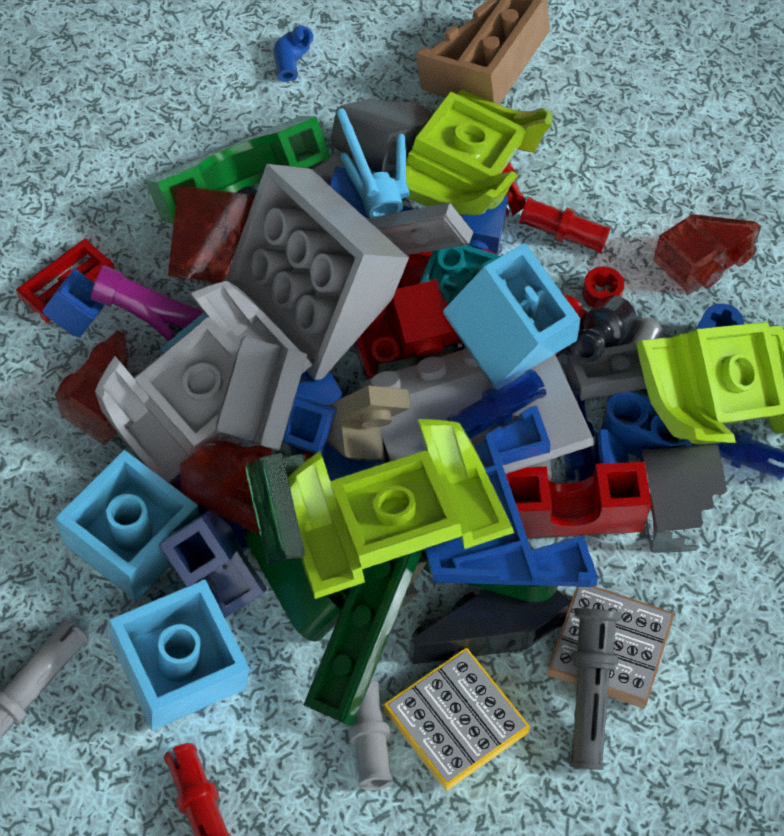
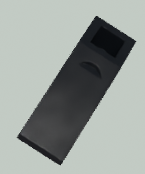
M486 589L479 594L475 591L470 592L454 605L453 612L439 621L435 618L430 619L414 631L410 640L409 660L413 664L449 660L465 648H468L474 657L526 650L564 624L570 603L558 589L552 597L542 602H528Z

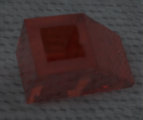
M692 214L659 235L653 261L688 295L701 286L708 289L720 280L725 270L734 264L737 267H741L755 255L757 251L755 245L761 226L756 221Z
M118 330L106 342L103 341L96 345L89 359L76 373L66 376L55 393L61 417L104 446L117 432L100 408L95 393L96 387L114 356L131 374L125 335Z

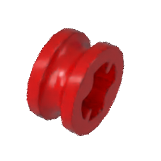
M602 266L590 270L585 276L582 291L584 301L588 306L593 307L606 296L615 295L622 297L625 284L623 277L618 271L610 267ZM596 285L601 288L609 285L611 286V291L602 290L599 293L595 291Z

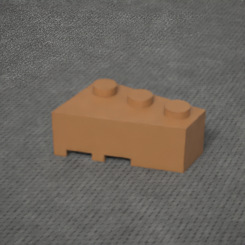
M487 0L473 11L474 18L460 28L455 25L445 31V39L431 50L425 46L416 53L421 89L445 98L450 91L457 94L462 89L500 105L550 31L548 0Z

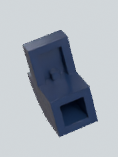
M212 510L201 514L165 537L159 543V546L187 587L195 582L206 580L224 618L260 597L267 590L240 549L242 544L240 538L229 524Z

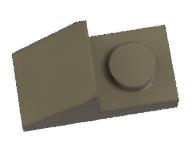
M366 386L329 404L337 408L328 441L346 458L384 459L381 426L390 424L392 422L391 417L410 409L408 389Z

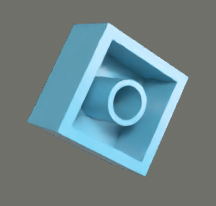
M123 450L55 517V521L63 544L133 600L137 601L171 566V562L159 546V543L168 535L200 516L196 503L127 451Z
M202 580L109 620L110 642L151 731L241 692L247 687L249 666L206 580Z

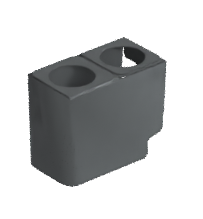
M369 98L344 104L337 108V110L343 108L346 111L369 169L374 172H391L396 170V142L394 141L398 134L405 136L407 161L415 138L433 116V113L413 101L399 103L394 100L379 102ZM336 110L331 145L354 159Z
M718 445L643 450L639 462H645L646 474L648 475L647 480H649L648 486H650L653 540L649 533L648 518L646 521L651 552L696 551L697 545H685V538L683 537L673 539V532L671 531L700 528L703 525L701 512L714 507L713 495L725 494L727 492Z

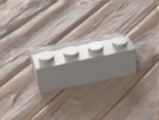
M267 164L225 281H229L249 296L301 352L307 353L306 358L313 365L306 371L314 380H322L392 300L409 257L312 169Z
M466 347L463 350L441 357L423 359L416 365L397 371L381 372L371 379L359 382L360 389L366 386L408 389L410 409L391 417L392 422L390 424L381 426L386 463L424 451L417 419L458 422L473 446H476L485 440L487 433L499 426L502 429L518 420L521 412L536 405L550 440V453L503 465L505 474L594 445L591 432L555 354L497 390L494 389Z

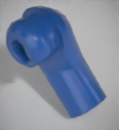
M296 26L293 31L282 36L274 46L278 79L281 82L294 81L298 77L296 61L307 53L310 49V44L313 42V33L306 26Z

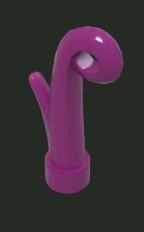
M104 265L99 272L91 294V300L109 307L113 304L132 313L152 326L168 342L175 337V333L167 323L186 328L203 314L197 308L123 277V272Z

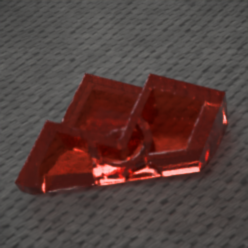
M178 186L168 276L176 280L210 284L223 282L230 269L231 261L236 252L255 196Z
M212 439L180 463L181 493L192 501L261 535L287 509V478L315 454L304 451L300 461L272 457V449L259 445L243 447L234 442Z

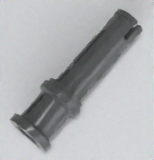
M575 608V617L579 619L577 651L572 652L571 660L574 661L573 666H578L570 767L604 770L603 752L607 719L610 670H615V665H618V656L613 653L616 622L621 621L622 612Z

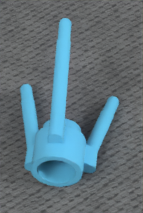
M343 108L338 109L337 115L359 172L347 153H342L340 158L363 201L366 214L371 218L400 212L403 209L402 198L410 195L406 183L405 136L398 134L396 137V181L390 178L387 172L371 174L346 111Z

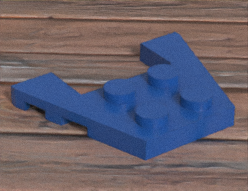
M537 405L529 407L520 413L518 420L503 429L500 426L485 435L484 441L474 446L514 533L464 549L460 537L425 548L424 552L433 582L592 587L597 585L598 575L584 536L536 549L530 548L503 468L505 464L550 453V440Z

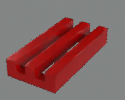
M84 238L19 286L16 292L23 302L26 301L29 307L34 312H38L41 319L48 323L51 319L44 315L43 309L72 272L69 269L86 255H89L90 258L75 269L95 283L102 266L115 269L114 263ZM57 278V283L38 297L35 295V293Z

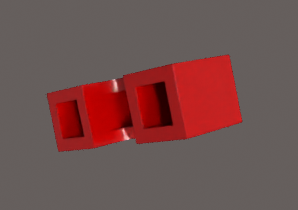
M437 279L398 288L389 302L403 356L416 354L417 358H427L441 353L444 350V346L461 342L463 347H466L443 315V310L449 304L440 293Z
M645 462L596 464L594 472L589 478L570 484L549 481L547 466L525 467L506 474L527 538L643 532L652 506Z

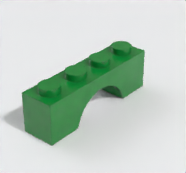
M299 116L145 181L161 220L176 224L214 208L219 201L244 187L260 183L267 164L308 168L331 158L317 117Z

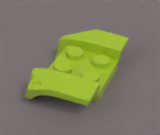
M462 89L457 94L450 91L415 138L413 148L408 154L406 161V183L410 195L407 198L426 207L451 203L455 210L462 215H480L485 213L487 209L496 208L503 201L512 182L519 176L512 171L502 172L518 149L535 153L545 132L552 126L553 113L545 108L533 111L514 110Z
M768 322L704 328L669 338L636 342L650 403L673 437L680 440L688 439L691 443L699 445L721 442L736 443L734 434L725 424L768 418L775 434L784 433V330L782 325L769 327Z
M417 419L424 451L332 481L329 479L323 457L319 451L287 478V508L297 549L315 599L365 583L362 569L460 537L464 549L514 533L484 466L460 423L446 420Z

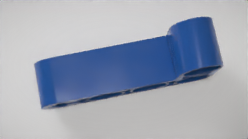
M724 303L714 304L704 312L696 329L744 324L743 315L732 305ZM629 391L613 394L608 399L601 429H607L629 454L640 458L641 453L645 449L687 447L691 445L688 439L680 440L672 436L651 405L649 397ZM617 418H626L632 423L621 422ZM661 436L671 437L676 442L666 441Z

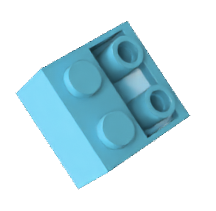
M526 242L484 266L443 310V315L495 390L576 342L580 325V317Z

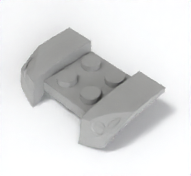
M229 281L216 283L190 293L206 316V319L138 376L133 378L116 356H114L95 390L102 412L126 445L145 466L171 485L202 459L198 452L222 433L216 429V423L241 338L248 336L300 351L249 296ZM307 358L302 373L313 365Z

